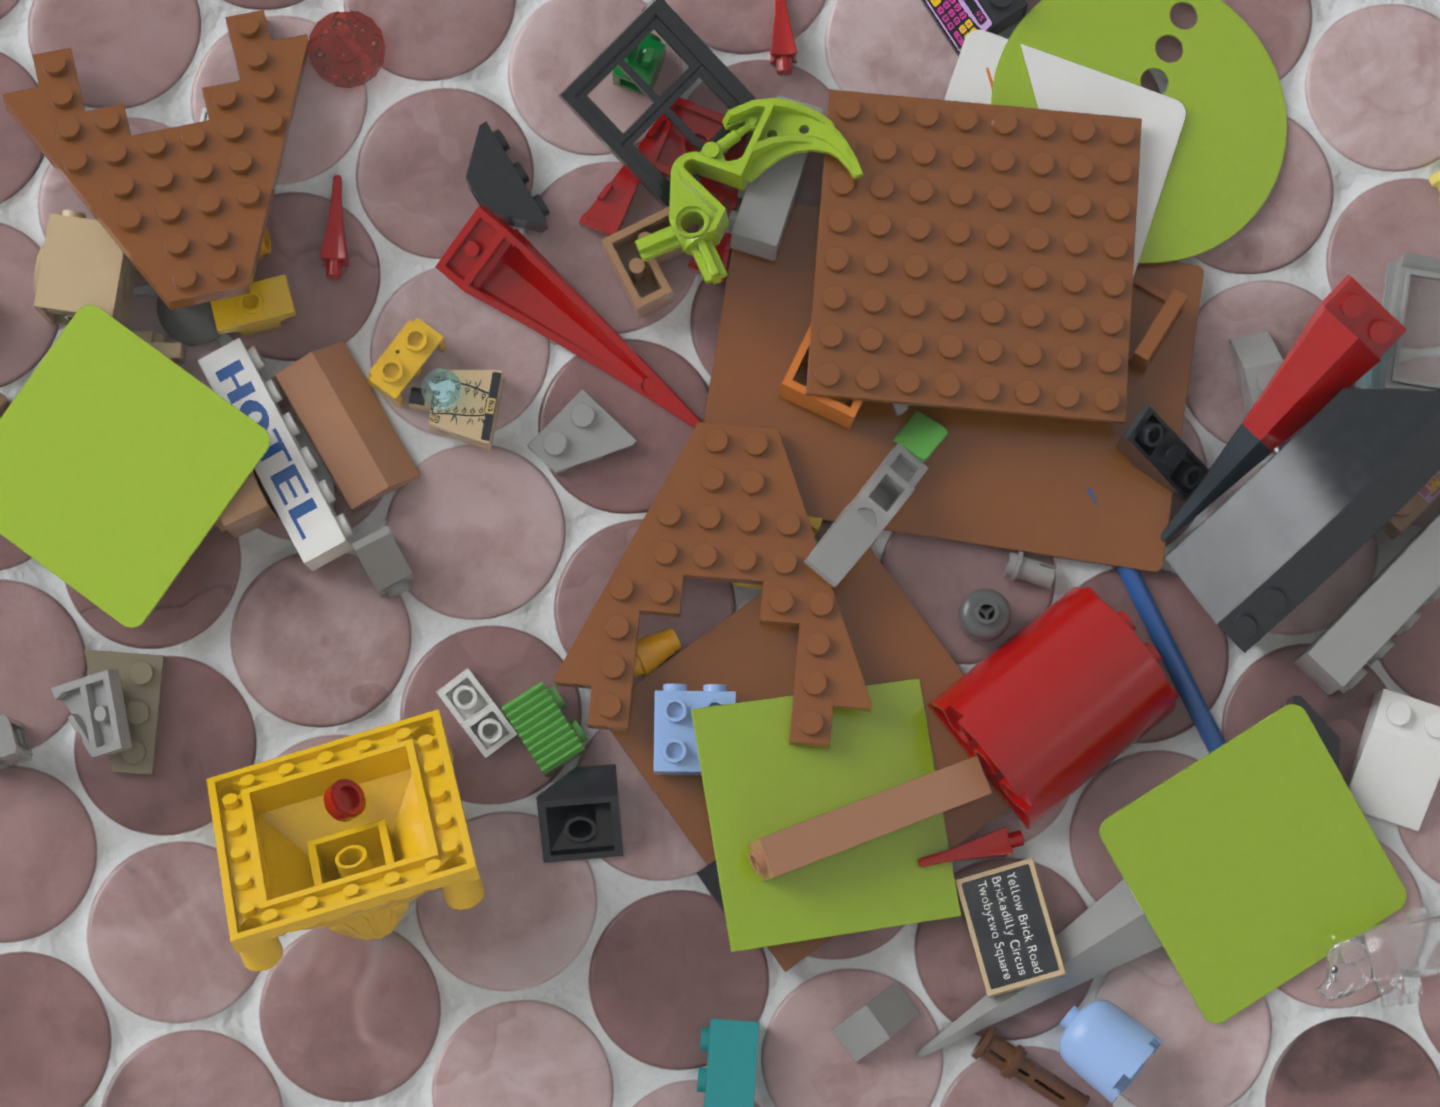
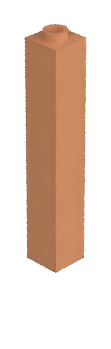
M974 756L750 842L749 845L752 851L749 852V860L754 872L757 875L761 874L764 882L989 795L992 792L979 758Z

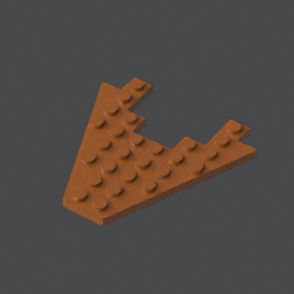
M264 10L225 17L240 80L202 88L209 118L207 121L131 136L124 104L85 111L71 47L32 55L39 87L2 94L6 109L170 310L250 294L309 52L307 34L271 41Z

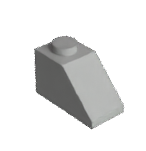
M1268 331L1229 339L1246 415L1283 362Z
M388 526L351 544L380 597L388 594L389 598H394L411 588L409 583L416 578Z

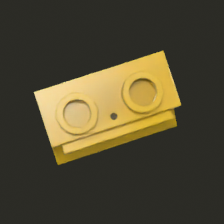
M418 317L415 321L409 320L368 372L370 375L366 380L368 385L400 408L404 403L401 393L413 378H418L421 375L422 366L436 348L442 353L447 348L445 338Z

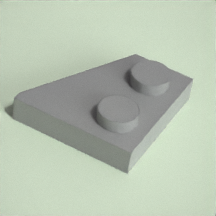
M582 389L527 446L557 475L574 469L583 463H591L603 459V456L620 450L634 448L637 440Z
M105 670L51 688L54 698L56 700H63L70 710L71 715L68 717V720L74 730L82 736L83 744L92 758L105 757L132 748L119 670Z

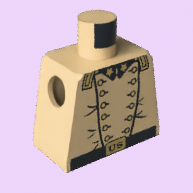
M438 370L435 384L451 381L455 385V393L448 391L446 394L451 395L450 401L446 404L440 403L434 396V394L439 396L440 391L412 385L409 408L430 412L428 425L431 431L485 450H492L504 383L502 370Z

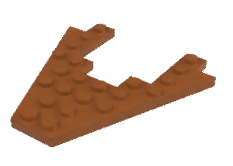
M709 422L697 423L555 675V686L591 689L588 728L629 732L640 615L680 617L684 579L763 585L760 624L799 627L789 744L830 748L833 709L871 712L872 703L832 586L804 563L805 559L817 545L778 428Z

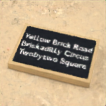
M1033 858L955 880L989 998L1067 976Z

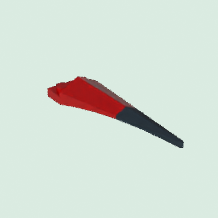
M1349 274L1319 304L1301 335L1241 425L1162 532L1161 540L1163 542L1168 541L1270 455L1276 447L1282 445L1308 423L1343 387L1352 386L1378 364L1383 354L1407 331L1394 316Z

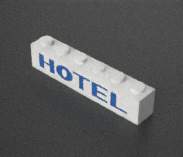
M238 338L198 360L213 391L265 428L269 433L270 447L255 467V471L303 563L311 571H314L351 551L353 547L349 537L354 534V531L343 513L338 516L336 515L331 505L336 500V497L325 479L320 482L318 481L313 471L314 468L318 467V463L307 445L303 448L300 447L295 435L301 433L290 412L283 414L277 402L281 401L283 397L272 379L266 381L260 369L265 366V363L256 347L253 345L248 348Z

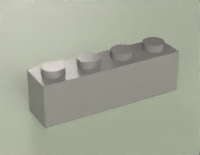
M777 96V98L792 100L797 103L803 104L822 114L823 108L790 99L784 96ZM807 128L800 130L802 134H806L809 131ZM771 133L770 137H774L777 134ZM811 152L798 153L781 159L764 171L752 183H748L745 191L738 190L737 198L743 200L739 211H731L728 219L729 225L726 229V233L731 234L730 248L771 261L776 260Z

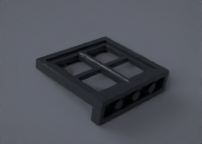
M651 0L642 9V12L558 95L570 110L664 208L670 206V180L668 181L634 143L664 114L698 152H701L704 144L670 109L698 78L705 83L729 110L751 100H756L752 93L665 0ZM653 30L689 66L660 97L624 60ZM617 66L653 103L624 133L587 96ZM723 126L708 142L716 143L731 132V130H726ZM698 174L692 175L697 181L703 177Z

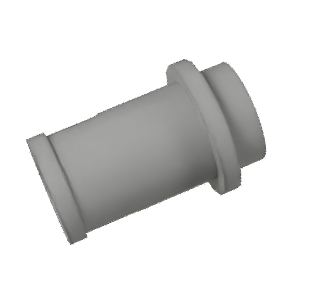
M1021 551L1018 554L1010 553L1004 570V575L1009 576L1010 581L1015 582L1016 579L1048 590L1051 588L1056 573V565L1024 557V552Z

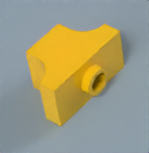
M285 274L253 282L250 294L210 302L219 334L238 332L243 336L281 327L280 322L296 315L288 279Z

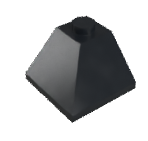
M616 764L575 767L536 797L544 863L624 856Z

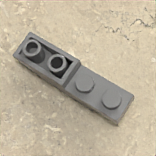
M900 443L894 446L852 502L844 508L805 559L804 563L835 588L915 490L914 487L929 468Z

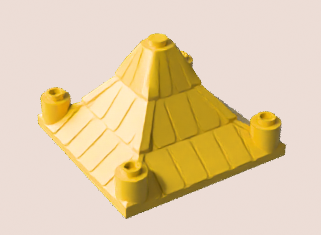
M439 709L206 779L230 942L235 953L239 952L247 969L251 971H266L274 967L283 956V948L278 937L285 935L287 932L292 933L300 930L329 927L330 931L347 937L366 941L381 939L391 934L397 927L409 907L408 903L430 890L441 888L447 905L458 910L470 909L483 899L485 886L476 863L454 772V756ZM340 779H349L357 783L363 790L366 799L364 811L348 822L334 819L327 812L323 801L325 790Z

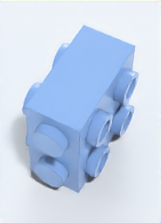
M664 684L663 691L655 690L654 775L702 776L691 709L736 703V691H727V685L723 684L703 685V691H687L686 684Z

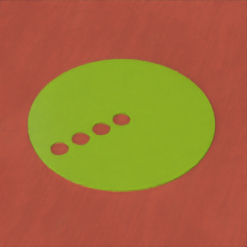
M1042 0L1031 9L1011 34L996 67L991 95V104L1039 109L1021 44L1142 87L1141 76L1145 71L1149 69L1160 70L1168 80V88L1163 95L1174 98L1183 104L1186 117L1138 263L1179 261L1211 250L1241 230L1255 216L1268 198L1282 166L1286 147L1287 116L1283 90L1270 56L1257 35L1235 11L1221 0ZM1177 3L1191 5L1197 13L1195 26L1190 29L1176 27L1170 19L1171 8ZM1172 36L1179 40L1183 53L1178 61L1168 63L1158 57L1155 45L1159 38Z

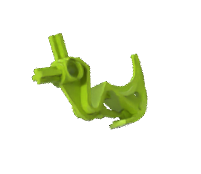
M781 98L751 100L728 110L722 123L725 129L731 130V132L716 143L707 142L702 147L701 152L685 153L673 163L670 177V226L635 240L643 262L680 248L682 253L685 252L687 255H693L706 284L712 282L714 285L721 282V278L728 275L715 247L720 244L729 225L726 208L692 176L694 174L745 191L748 183H752L764 171L781 159L798 153L818 152L830 154L837 158L847 168L853 180L862 177V169L850 145L835 128L834 123L820 112L795 101ZM803 128L809 129L806 134L800 132ZM749 131L754 132L743 157L737 160L726 161L723 153L741 140L740 137ZM771 133L777 134L774 137H770ZM698 224L703 226L698 232H686V229L691 225Z

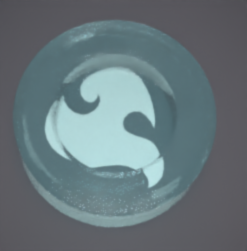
M438 368L428 372L421 383L422 396L425 402L434 409H449L461 397L462 388L460 381L455 373L448 369Z

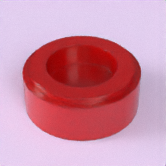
M340 779L325 790L323 797L324 805L327 812L334 819L348 822L364 811L366 806L365 795L361 787L354 781Z

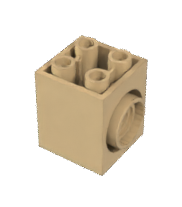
M63 210L62 215L50 213L45 243L39 251L35 266V299L33 306L48 323L67 326L81 307L95 305L127 327L137 268L98 220L87 219L86 214L73 210Z

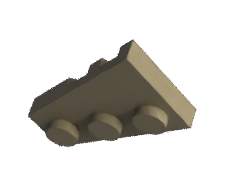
M84 650L90 675L105 670H119L132 748L109 755L112 772L155 776L166 657L153 654Z

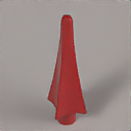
M775 0L770 64H776L777 75L788 76L792 74V63H797L796 54L798 52L791 29L786 0Z
M334 175L329 215L319 256L323 260L322 266H326V278L341 279L342 266L349 267L343 220L342 178L340 175Z
M1005 826L958 847L922 857L918 860V865L926 867L959 860L1006 857L1008 854H1014L1012 848L1024 845L1023 834L1020 830L1008 833Z

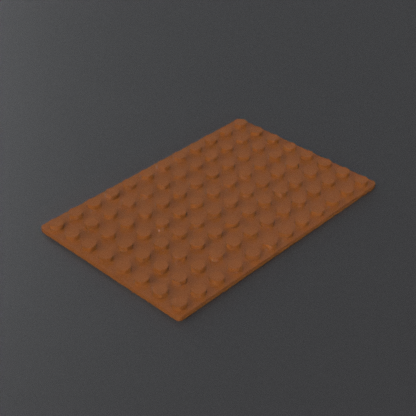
M740 199V201H739L738 211H739V209H740V206H741V203H742V200H743V199ZM794 203L775 261L735 249L731 250L704 422L778 428L807 516L822 518V521L835 522L892 448L896 446L893 439L918 410L944 426L950 432L925 463L929 469L914 487L915 490L884 528V531L1017 552L1021 551L1112 567L1130 568L1150 573L1160 571L1163 566L1166 541L1163 542L1161 540V534L1169 524L1173 493L1135 468L1115 446L1145 404L1151 406L1181 439L1204 271L1200 266L1179 262L1138 263L1134 275L1169 295L1175 288L1186 294L1188 298L1184 311L1146 372L1144 373L1128 364L1124 424L909 405L903 414L896 416L891 403L864 401L851 429H848L779 396L782 382L811 325L820 206ZM1091 488L1096 499L1097 505L1092 499L1087 489Z

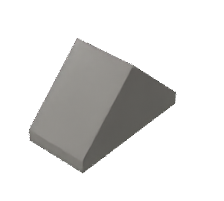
M896 981L834 1027L832 1031L853 1060L857 1062L894 1036L919 1016L920 1012Z

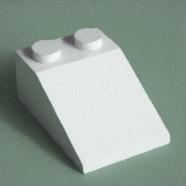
M1382 689L1374 694L1347 786L1364 815L1418 832L1440 778V707Z

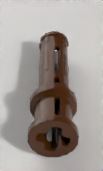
M991 1025L976 1044L971 1056L976 1060L981 1057L999 1069L1000 1075L1005 1079L1015 1077L1059 1107L1087 1106L1090 1096L1083 1094L1057 1075L1026 1056L1027 1051H1025L1023 1046L1019 1044L1015 1047L997 1035L996 1029Z

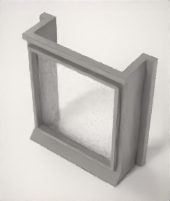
M1404 253L1397 262H1387L1381 305L1407 331L1380 358L1381 361L1372 368L1369 389L1405 388L1422 391H1440V258Z

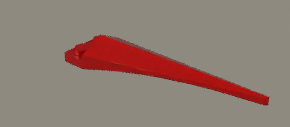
M478 206L435 268L465 293L490 305L578 355L695 428L698 422H703L518 229L510 227L487 206Z

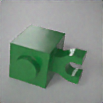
M650 33L624 59L652 90L666 57V44L661 43V39L658 36ZM618 66L613 70L614 85L646 96Z

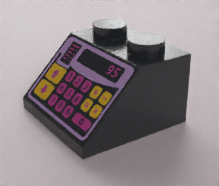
M921 0L958 57L964 40L971 31L985 30L998 35L1022 20L1028 6L1026 0Z

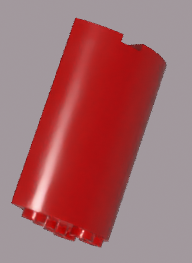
M1089 586L1084 589L1074 587L927 704L969 758L978 756L986 779L1027 829H1030L1175 710V700L1179 697L1158 664L1162 661V658L1154 646L1149 642L1143 643L1134 632L1136 630L1134 622L1124 611L1121 610L1116 613Z

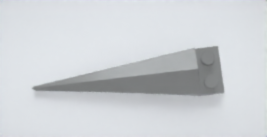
M1121 880L1056 935L1067 976L991 998L986 994L918 1052L917 1057H924L1162 947L1125 880Z

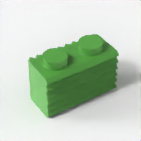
M540 682L501 708L545 777H548L584 754L586 750L582 743L588 738L576 719L568 723L560 709L564 708L566 704L554 685L546 689L544 684Z

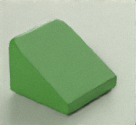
M917 410L896 435L893 442L896 445L900 443L925 464L947 438L950 431Z

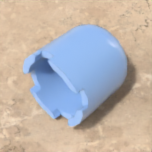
M1098 999L1092 1001L1081 1010L1073 1006L1060 1022V1025L1065 1029L1059 1039L1061 1058L1111 1104L1130 1085L1143 1069V1063L1152 1053L1154 1054L1163 1042L1158 1036L1108 1000Z

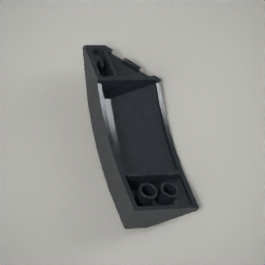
M1343 387L1266 464L1165 556L1167 562L1216 625L1244 653L1335 573L1440 470V391H1422L1405 388L1360 389V387Z

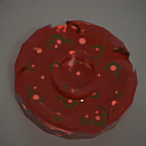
M349 10L350 12L336 11L329 13L316 23L309 35L308 53L313 69L322 80L336 87L352 88L364 85L377 75L384 64L386 46L382 31L372 18L359 11Z

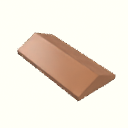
M344 342L312 351L275 374L276 382L350 512L420 478L421 475Z

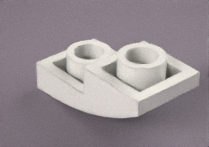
M468 668L436 691L485 758L517 735L516 731Z

